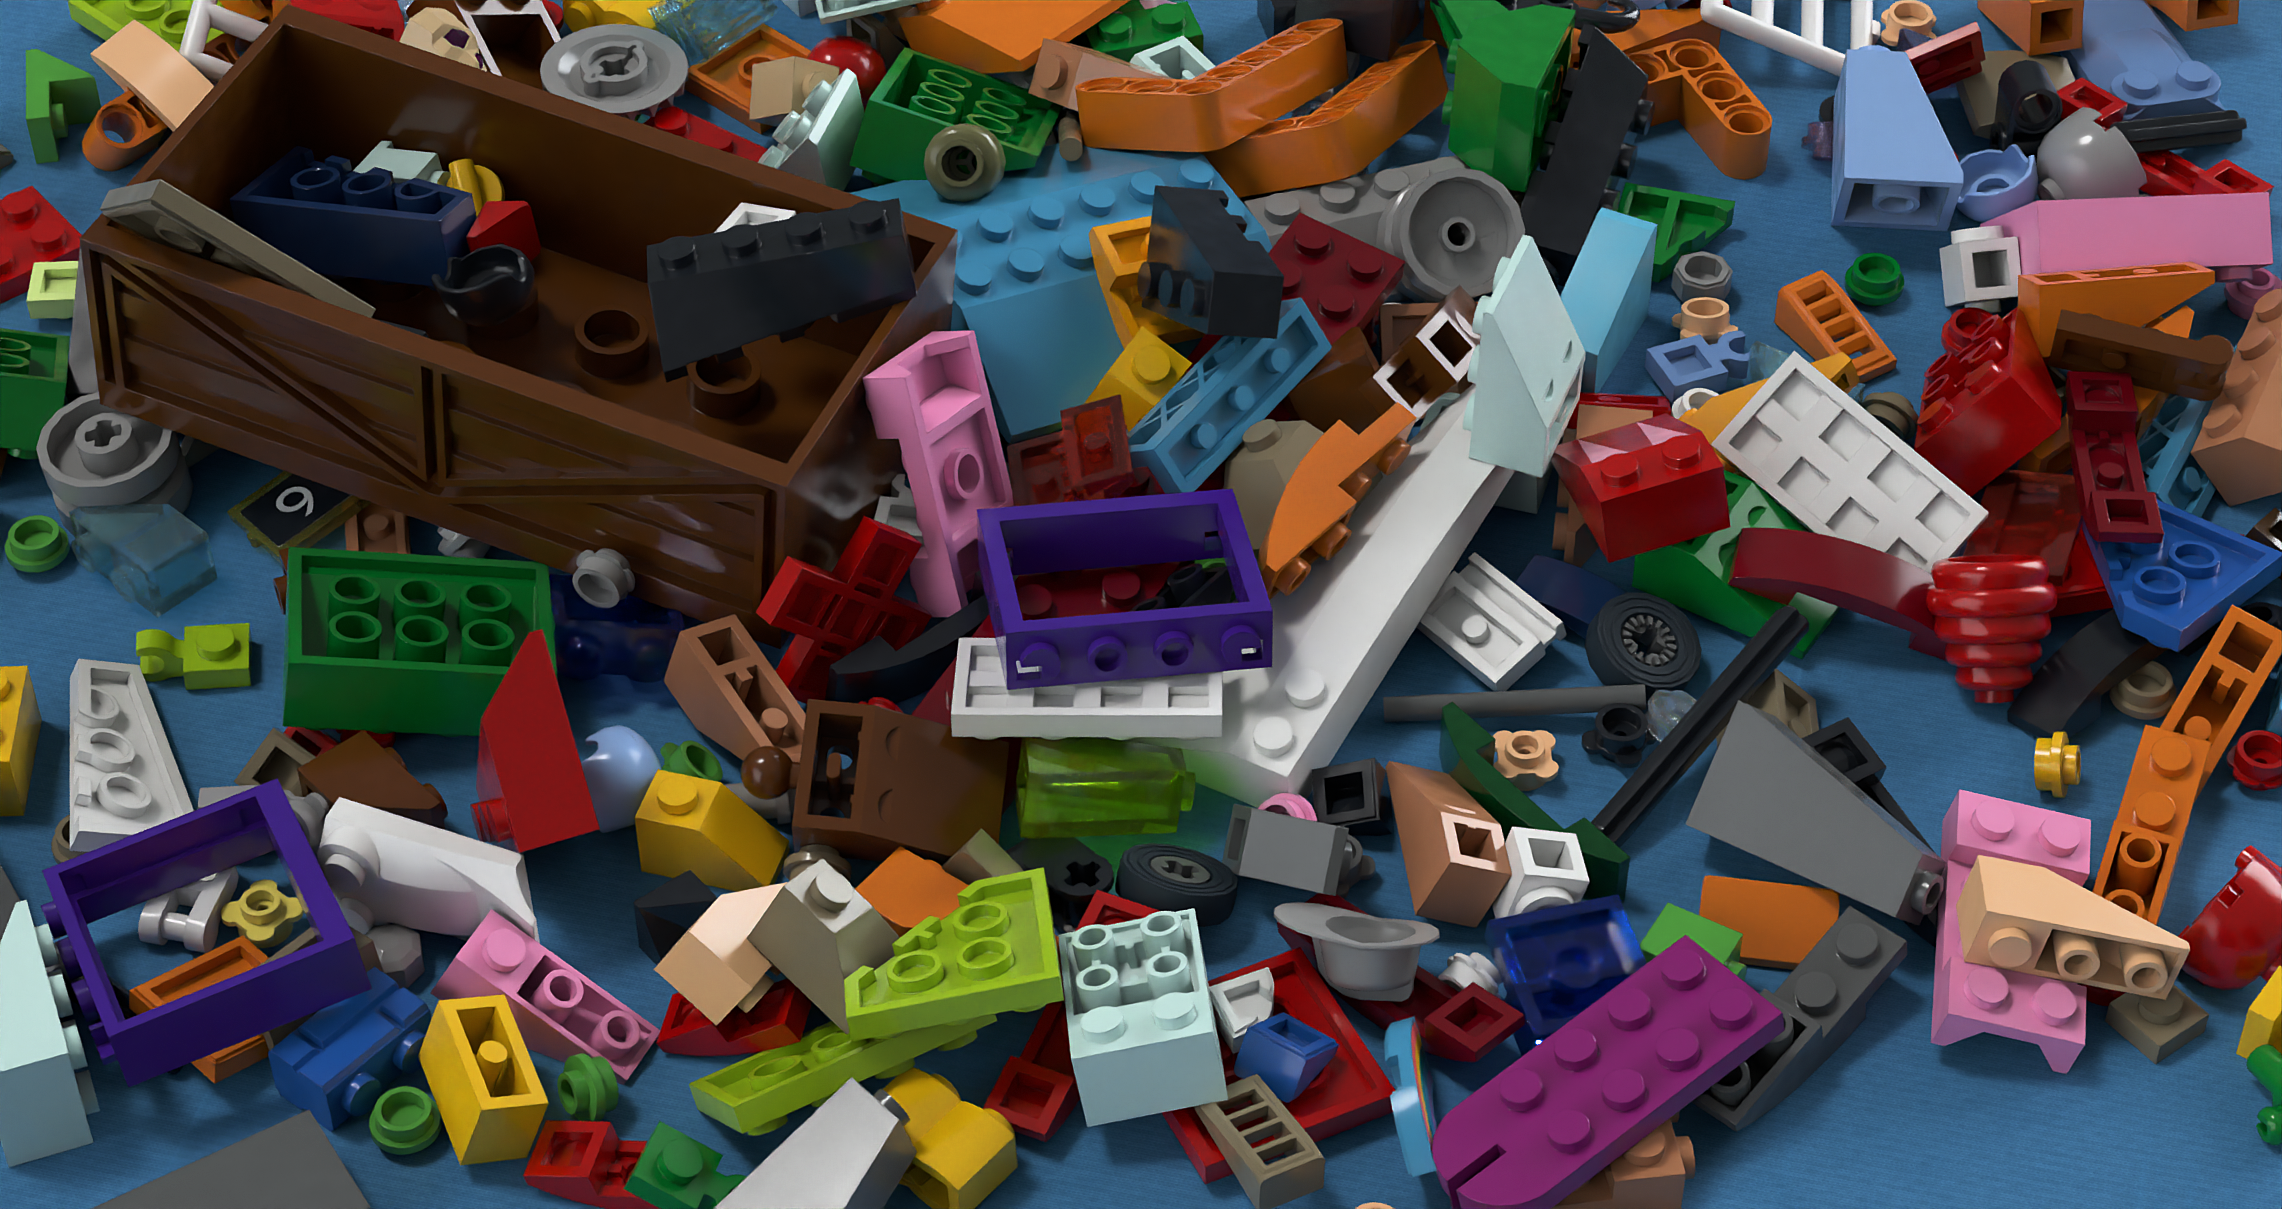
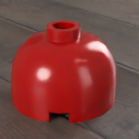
M2256 854L2252 860H2249L2207 903L2203 911L2192 922V926L2187 925L2177 936L2189 942L2190 951L2181 970L2200 984L2223 991L2242 989L2259 977L2268 982L2279 965L2282 966V875L2262 856Z

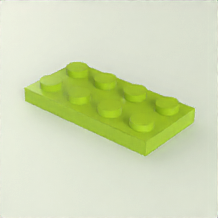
M995 1014L976 1017L971 1022L963 1025L948 1026L940 1024L909 1030L891 1039L868 1038L858 1041H852L850 1033L847 1035L831 1021L803 1033L801 1041L798 1043L757 1053L689 1083V1087L699 1111L742 1134L747 1132L750 1136L762 1135L785 1125L788 1122L787 1114L808 1104H811L813 1107H821L851 1077L855 1081L860 1082L872 1076H875L877 1079H885L900 1075L914 1067V1057L935 1048L939 1051H949L973 1042L978 1037L976 1030L996 1022L997 1018Z

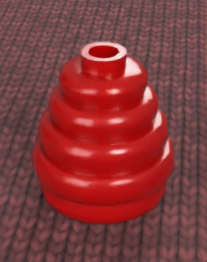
M2027 554L1958 556L1938 560L1931 568L1934 585L1927 589L1925 602L1927 610L1935 616L1933 631L1941 642L1946 643L1944 657L1947 662L1952 666H1957L1954 676L1955 682L1963 689L1974 690L1975 702L2004 703L2014 701V689L2023 688L2033 680L2030 664L2037 662L2042 655V647L2039 640L2049 635L2052 624L2048 612L2053 610L2057 604L2056 588L2051 582L2047 581L2050 571L2049 565L2041 556Z

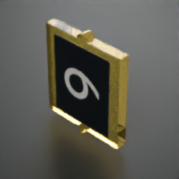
M283 471L232 507L227 513L230 519L247 534L252 547L261 546L281 564L278 550L289 547L310 548L370 505L371 502Z

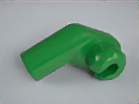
M2266 1044L2257 1047L2251 1052L2246 1065L2249 1072L2272 1095V1107H2264L2257 1114V1118L2261 1121L2256 1125L2260 1137L2268 1144L2279 1145L2282 1144V1054L2273 1045Z

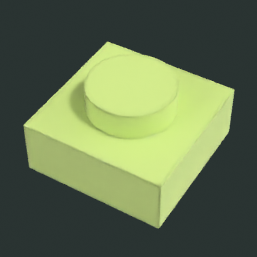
M78 261L34 262L26 300L30 319H68L73 317Z

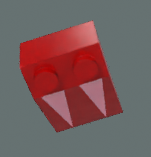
M1662 414L1557 445L1550 459L1608 563L1731 527L1724 467L1701 430L1668 414Z

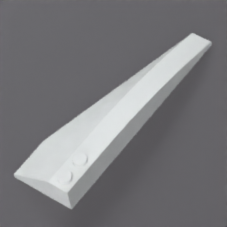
M1475 383L1468 387L1408 442L1411 446V451L1392 474L1386 476L1381 471L1383 475L1382 480L1349 519L1346 527L1352 531V534L1343 548L1328 561L1322 556L1311 564L1308 576L1293 593L1285 596L1280 591L1270 599L1273 609L1272 667L1223 671L1222 737H1202L1196 740H1181L1176 737H1134L1128 740H1120L1119 748L1121 751L1257 808L1272 796L1280 793L1297 794L1307 800L1313 790L1312 769L1329 765L1515 472L1512 469L1469 458L1471 431L1463 429V418L1469 398L1472 393H1475ZM1237 598L1232 603H1238ZM1253 648L1242 649V654L1254 653Z

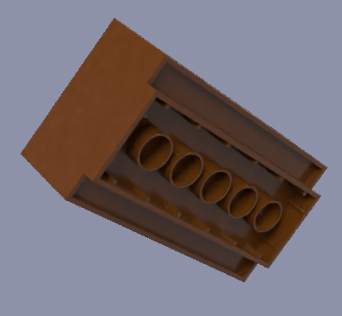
M287 4L126 186L162 179L235 223L229 199L297 145L312 149L314 160L325 163V159L332 155L349 159L352 171L381 140L392 141L394 149L437 153L442 171L450 172L449 164L454 161L472 159L474 165L486 167L500 178L505 191L504 201H525L531 206L541 244V251L530 261L535 271V283L522 309L500 325L477 327L454 319L437 291L430 290L424 285L406 283L380 285L371 279L348 277L334 280L326 278L376 308L372 318L142 238L102 213L79 238L101 405L572 575L579 568L576 564L578 556L585 550H592L594 553L605 548L615 550L627 559L635 577V587L633 591L628 592V595L706 623L735 614L753 640L781 649L791 632L770 625L755 612L787 556L832 572L863 517L866 516L874 519L880 496L891 497L892 481L897 474H905V480L908 477L902 464V451L899 439H877L872 415L866 404V391L862 378L932 331H951L958 230L902 211L913 257L917 297L842 323H837L830 316L816 320L809 329L805 330V336L781 343L777 335L757 340L742 346L743 357L720 365L715 355L686 365L688 376L666 383L648 287L647 245L662 243L669 238L677 236L694 237L715 233L741 202L791 210L799 214L804 212L821 213L848 208L868 199ZM378 320L426 331L429 338Z

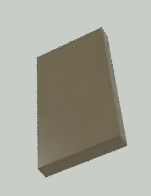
M162 179L109 190L99 209L103 211V215L150 241L372 318L376 308Z

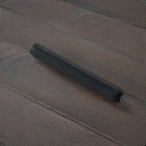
M1787 605L1778 609L1591 823L1620 848L1726 727L1738 700L1746 703L1807 634L1810 627L1808 620L1793 606Z

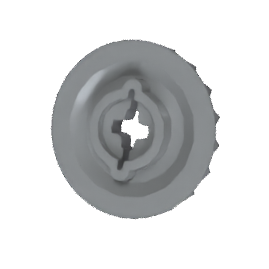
M608 24L576 31L556 42L545 54L541 63L540 74L544 91L634 121L636 115L644 114L653 117L658 107H672L674 97L684 94L685 82L688 81V62L681 47L674 40L658 31L636 25Z

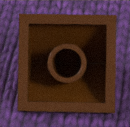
M1360 326L1351 327L1331 345V350L1282 400L1287 412L1291 414L1292 421L1305 420L1325 433L1340 419L1359 435L1380 417L1370 402L1358 390L1380 367ZM1412 431L1408 436L1407 443L1413 438Z

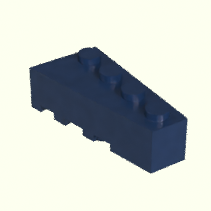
M298 145L229 199L236 225L312 271L323 274L328 279L336 280L353 277L375 280L380 285H395L399 283L424 285L433 291H436L431 281L432 275L439 274L442 280H444L447 275L448 259L450 257L463 258L470 254L466 236L477 218L472 193L418 178L398 184L394 182L392 171L374 167L365 173H358L352 171L349 159L332 155L325 159V163L314 160L312 149Z

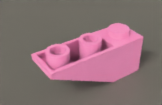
M492 909L431 991V994L439 1000L505 994L527 1049L564 1063L568 1057L580 1053H585L590 1058L602 1056L611 1065L617 1083L622 1085L628 1080L660 1033V1030Z

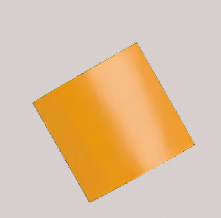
M1152 216L1095 226L1091 228L1088 234L1097 278L1117 335L1124 349L1142 326L1167 345L1205 336L1203 332L1142 307V298L1138 293L1137 280L1141 264L1145 261L1147 262Z

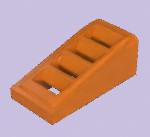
M1824 270L1783 286L1779 290L1774 323L1816 361L1840 352H1844L1849 356L1860 351L1863 355L1852 360L1860 379L1856 386L1896 368V357L1842 288ZM1844 337V339L1834 342V340Z

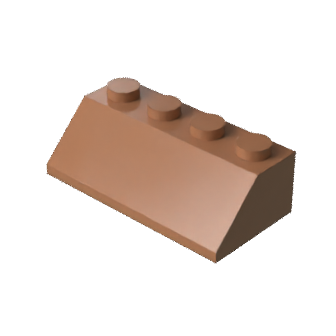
M2282 288L2266 293L2254 305V311L2242 338L2237 344L2231 365L2226 372L2223 391L2213 401L2191 450L2192 456L2229 507L2282 492Z

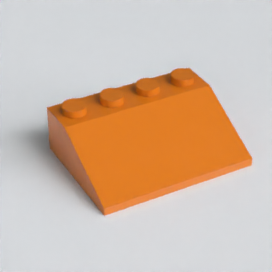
M930 0L917 3L914 8L898 17V20L911 49L983 74L1025 71L1037 63L1044 38L1067 43L1131 0Z

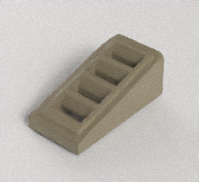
M1258 1074L1226 1086L1228 1100L1193 1106L1255 1209H1272L1323 1188L1325 1171L1323 1155L1307 1132ZM1249 1100L1254 1104L1227 1116L1222 1112ZM1260 1117L1264 1120L1263 1123L1241 1132L1235 1128ZM1271 1135L1275 1138V1140L1255 1148L1249 1145ZM1283 1152L1286 1155V1158L1268 1165L1263 1162V1160Z

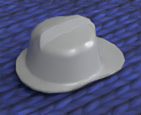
M1283 903L1274 908V918L1282 925L1312 937L1319 972L1328 984L1343 995L1359 1000L1402 1002L1408 999L1414 987L1421 946L1430 944L1439 938L1438 928L1431 924L1414 920L1378 918L1316 903Z

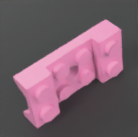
M974 330L932 331L862 378L866 391V404L872 415L877 439H899L902 451V464L908 475L916 508L917 525L922 532L925 544L919 549L909 566L910 581L916 592L918 604L928 611L932 617H950L968 605L966 593L973 588L975 573L980 570L978 565L977 509L1016 506ZM1006 548L1007 553L1012 550L1011 548Z
M1959 789L1942 821L1941 859L1946 862V865L1941 874L1944 879V887L1938 901L1931 1043L1946 1046L1986 1032L2038 1044L2052 1071L2063 1074L2068 1073L2085 1046L2087 987L2074 982L1964 962L1956 904L1978 855L2045 867L2082 887L2090 875L2091 820Z

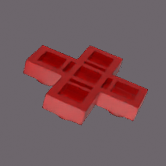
M864 516L832 572L787 556L755 613L770 625L796 634L775 670L796 701L807 704L808 699L825 700L830 665L877 635H880L897 651L922 634L932 615L918 603L893 595L922 545L909 533Z

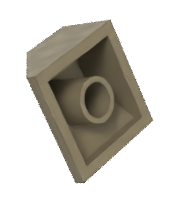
M1266 419L1253 424L1244 432L1242 436L1243 441L1225 461L1223 489H1233L1256 559L1287 483L1301 460L1324 434L1305 420L1276 422L1273 419ZM1381 471L1371 479L1372 484L1370 488L1362 497V499L1356 504L1352 515L1355 513L1360 504L1365 500V498L1382 480L1383 475Z
M822 858L783 885L746 939L848 1035L850 1032L846 1019L844 979L863 965L874 968L875 971L894 956L892 943L900 937L877 910L852 887L850 882L844 876L837 873Z

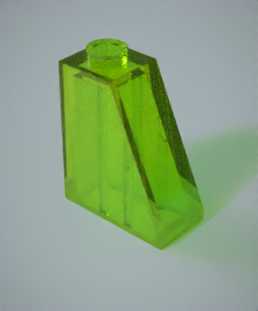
M1022 737L1014 790L1020 837L1037 839L1177 833L1180 811L1190 812L1192 809L1196 781L1195 772L1187 771L1181 748L1092 737H1066L1059 740H1049L1042 737Z

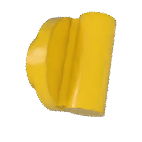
M461 159L449 164L451 177L447 181L446 186L472 193L476 216H478L486 201L505 200V191L500 178L488 168L474 165L472 159Z

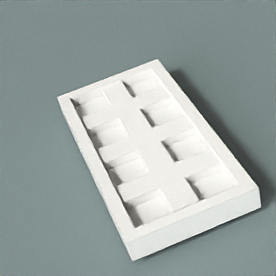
M1795 351L1710 444L1718 456L1744 478L1755 482L1809 532L1852 541L1880 550L1907 561L1930 574L1933 564L1938 560L1953 557L1989 515L1986 509Z
M959 638L951 708L952 737H975L984 740L999 737H1042L1049 740H1059L1066 737H1109L1115 740H1128L1134 737H1176L1181 740L1222 737L1223 671L1007 690L995 638ZM1016 661L1018 673L1038 672V666L1021 668L1020 661Z

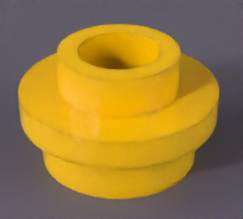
M2055 731L2052 738H2037L2034 755L2035 786L2038 791H2052L2054 798H2065L2068 785H2079L2081 751L2079 745H2069L2066 732Z

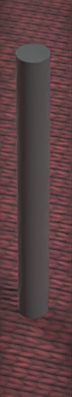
M1645 684L1383 697L1385 723L1441 720L1442 707L1450 702H1454L1471 718L1596 713L1603 707L1614 703L1630 704L1640 710H1646Z

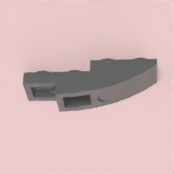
M1849 906L1774 994L1767 989L1760 993L1766 1000L1783 1012L1785 1031L1695 1098L1692 1103L1735 1132L1755 1122L1776 1107L1803 1084L1866 1018L1867 1001L1907 956V941Z

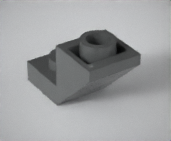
M1234 804L1222 863L1229 867L1233 874L1335 896L1338 882H1343L1346 879L1351 866L1352 846L1350 842H1346L1349 828Z

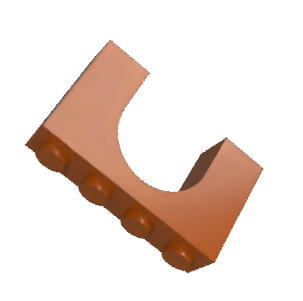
M1977 0V8L2029 56L2082 48L2084 0ZM2145 0L2149 5L2161 10L2186 32L2238 24L2239 0Z

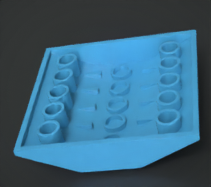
M1059 143L1044 147L1035 167L1004 171L1003 178L995 190L980 199L959 202L948 200L937 193L928 180H902L850 193L875 201L899 198L903 212L958 230L951 331L974 330L997 429L1008 444L1066 429L1124 350L1097 278L1088 235L1092 227L1152 216L1155 185L1222 190L1229 198L1228 206L1225 208L1229 215L1242 216L1247 223L1246 231L1243 233L1246 239L1249 241H1259L1267 253L1273 248L1266 230L1206 157L1197 152L1092 148L1083 145V152L1080 158L1075 161H1067L1061 157ZM1202 338L1174 343L1169 346L1187 359Z

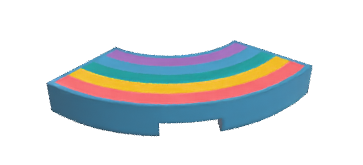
M1415 1016L1392 1022L1385 1033L1384 1050L1385 1062L1391 1068L1397 1090L1392 1092L1390 1099L1398 1137L1408 1174H1412V1177L1436 1171L1432 1143L1437 1124L1432 1094L1434 1081Z

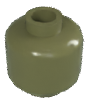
M968 123L949 126L937 133L927 146L924 157L926 177L934 190L948 200L959 202L980 199L995 190L1003 178L1006 163L1003 147L996 136L980 125ZM964 151H970L966 159H959ZM975 156L977 160V168L972 162ZM959 165H966L970 173L964 172Z

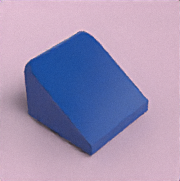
M1282 1012L1247 1028L1234 1065V1073L1242 1079L1258 1074L1278 1099L1283 1102H1291L1300 1096L1336 1055L1340 1044L1336 1043V1040Z

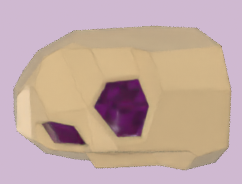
M426 7L409 19L399 42L487 71L483 58L479 55L475 34L462 24L455 15L446 9Z

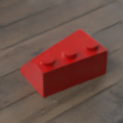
M543 629L528 633L481 718L476 790L480 802L470 805L473 823L479 840L517 853L600 829Z

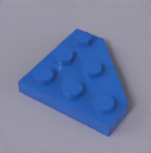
M2157 500L2164 531L2162 543L2097 542L2090 535L2083 519L2082 531L2121 627L2145 637L2150 643L2158 647L2169 648L2179 652L2222 620L2232 604L2239 607L2281 575L2282 552L2160 500Z

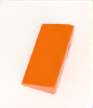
M1708 875L1703 878L1699 916L1743 934L1739 963L1794 970L1838 920L1840 893L1827 888Z

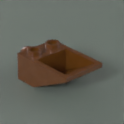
M414 0L405 11L410 19L426 7L446 9L475 34L479 56L486 66L487 72L543 90L540 74L542 60L547 51L556 42L561 40V37L541 0Z
M808 699L800 762H792L788 754L777 747L762 746L751 751L744 759L741 766V780L750 794L764 800L779 798L789 789H796L792 820L795 853L799 852L803 846L819 844L836 849L842 858L884 862L901 846L924 860L930 859L943 866L981 828L999 845L1010 742L999 739L984 740L975 737H952L951 726L876 705ZM840 754L846 755L852 760L851 765L843 770Z

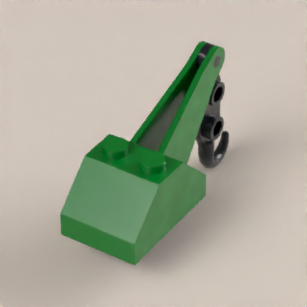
M1431 0L1430 8L1437 19L1449 51L1447 73L1455 74L1454 91L1449 90L1447 92L1442 111V124L1450 126L1448 148L1472 170L1483 171L1504 184L1506 189L1525 192L1533 170H1536L1540 163L1544 138L1550 121L1557 122L1559 107L1563 96L1562 86L1570 67L1574 28L1582 30L1584 23L1596 26L1603 34L1625 32L1633 28L1640 20V9L1633 1L1607 0L1610 6L1623 11L1621 13H1611L1579 7L1573 2L1574 0Z

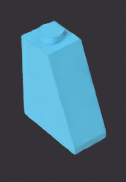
M1601 207L1596 215L1560 296L1585 350L1580 392L1599 393L1647 318L1649 310L1657 224Z

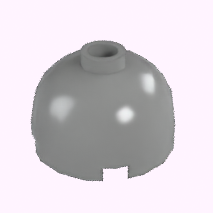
M2082 107L2062 120L2045 135L2038 148L2036 166L2040 183L2038 184L2037 194L2040 200L2148 197V194L2140 195L2138 189L2147 183V178L2136 152L2116 126L2105 132L2100 125L2094 122L2102 114L2092 108Z

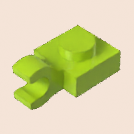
M250 623L185 626L184 640L176 639L168 632L158 629H146L136 634V655L140 656V668L145 681L156 682L171 677L184 676L186 690L251 686L252 637Z

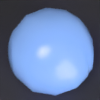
M2016 144L2010 145L2004 152L1987 149L1971 153L1959 162L1964 172V181L1956 207L1969 219L1984 223L2030 204L2036 197L2038 192V173L2035 156L2031 155L2027 158Z
M620 725L607 727L592 734L585 740L586 745H598V749L595 754L581 762L599 824V830L602 833L635 825L634 817L657 770H662L655 752L637 732Z

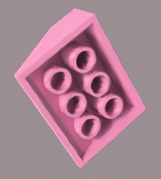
M2269 192L2041 200L1980 224V227L2003 226L2004 238L2018 237L2021 275L2192 261L2215 271V281L2217 283H2231L2252 280L2253 270L2273 264Z

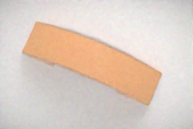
M136 20L131 21L90 53L92 60L125 92L131 89L173 132L214 87L177 50Z

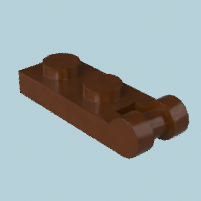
M2061 309L2047 365L2069 371L2130 373L2134 386L2199 401H2211L2218 398L2223 391L2226 381L2225 372L2231 365L2234 348L2230 341L2219 335H2207L2198 341L2167 334L2154 328L2136 327L2102 319L2093 314H2079Z

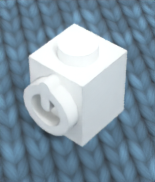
M2003 226L1977 227L1951 232L1952 245L1939 248L1945 307L1965 305V308H1980L1991 314L2002 312V301L2018 297V275H2021L2018 237L2004 238Z
M1512 827L1505 842L1512 876L1492 904L1499 933L1530 937L1533 944H1540L1545 939L1564 940L1567 931L1576 921L1578 906L1590 882L1577 836L1573 833Z

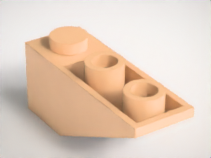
M1978 855L1956 904L1964 962L2166 1000L2190 951L2189 942L2045 867Z
M787 882L720 895L654 968L659 975L716 1026L736 1005L745 1013H748L774 984V981L765 974L768 969L775 976L781 973L746 938L780 889Z

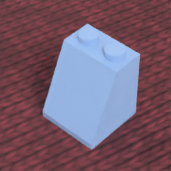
M1879 45L1863 46L1857 50L1847 49L1834 97L1831 225L1947 231L1963 186L1964 172L1907 53L1890 51L1888 48Z

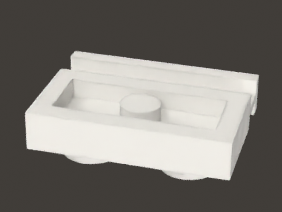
M1474 552L1468 558L1470 563L1461 572L1453 571L1447 577L1416 628L1493 691H1506L1546 655L1545 648L1555 639L1561 641L1567 634L1563 622Z

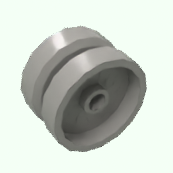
M1456 167L1433 173L1422 180L1409 184L1389 201L1379 219L1376 248L1405 261L1403 277L1395 288L1415 302L1424 303V300L1441 302L1459 284L1473 299L1492 292L1493 280L1500 259L1502 257H1512L1522 236L1525 235V227L1519 205L1504 184L1483 171Z
M99 391L79 397L59 409L42 428L36 447L40 465L48 487L52 490L54 502L63 526L78 540L99 547L129 546L152 539L176 523L188 508L194 485L176 431L101 405Z

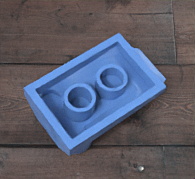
M2084 0L2082 48L2059 52L2063 58H2067L2076 79L2082 77L2128 103L2122 121L2225 110L2218 99L2221 87L2219 76L2206 64L2191 60L2163 20L2145 0Z

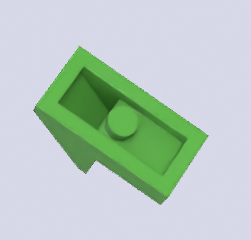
M39 49L26 50V122L36 164L59 161V138L68 137V125L92 123L95 115L102 108L96 80L90 73Z

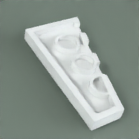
M78 659L70 676V851L90 852L194 811L140 665Z

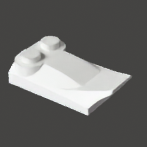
M341 797L337 799L326 815L320 848L317 854L318 863L348 925L365 935L372 927L395 923L409 928L453 936L468 941L492 909L540 943L523 854Z

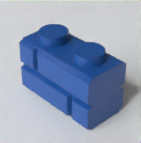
M375 966L367 972L372 989L319 1010L268 1051L275 1087L280 1095L300 1110L309 1109L316 1121L330 1132L351 1115L359 1117L370 1111L379 1099L381 1091L402 1073L411 1074L422 1068L418 1054L432 1019L430 1009L426 1002L405 987L400 989L395 980Z

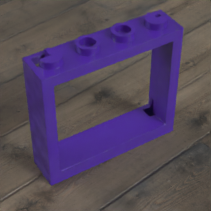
M1233 489L977 509L978 565L1007 690L1272 667L1273 609ZM1218 531L1219 536L1205 538V532ZM1006 548L1012 549L1010 554H1007ZM1224 558L1238 603L1023 621L1012 575ZM1253 648L1254 653L1242 654V649ZM1016 661H1020L1021 668L1038 666V672L1018 673Z
M278 778L42 870L54 901L41 905V909L54 940L68 935V937L56 941V947L70 981L84 976V979L72 983L73 990L86 1022L89 1023L99 1018L102 1020L88 1027L103 1065L106 1066L118 1061L128 1087L372 989L352 931ZM275 850L318 943L125 1020L87 924Z

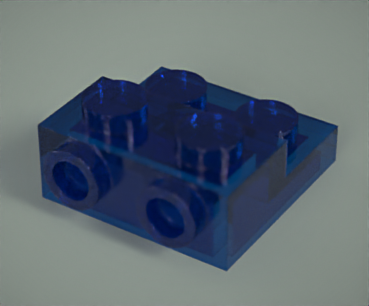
M549 574L557 673H562L564 676L575 680H591L597 678L599 674L626 675L629 679L642 683L658 682L665 677L679 633L685 630L681 611L664 608L631 595H627L625 599L619 600L611 608L597 607L585 601L577 593L572 582L573 575Z
M1618 894L1488 920L1484 935L1507 992L1504 1002L1523 1013L1525 1017V1025L1513 1033L1521 1056H1524L1647 964Z

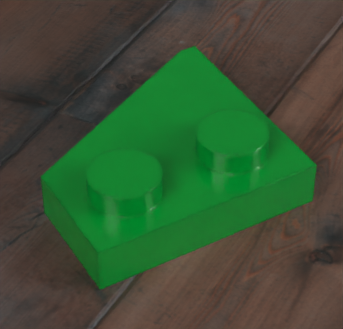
M1625 182L1617 212L1657 224L1652 282L1660 283L1674 271L1681 256L1700 251L1732 225L1735 201Z

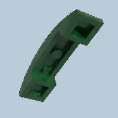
M1450 702L1442 707L1439 756L1443 773L1449 774L1501 825L1504 842H1506L1512 827L1576 834L1590 880L1582 899L1614 909L1625 902L1630 856L1585 817L1563 829L1493 767L1496 739L1454 702Z

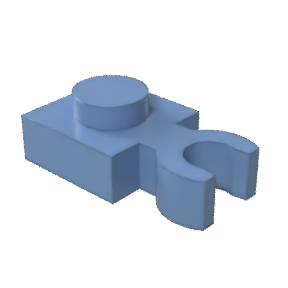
M1731 331L1723 334L1718 339V343L1708 345L1701 335H1696L1648 348L1644 367L1673 404L1690 389L1705 388L1719 392L1726 390L1728 377L1746 379L1756 375L1761 354L1758 350L1743 354L1746 335L1743 331Z

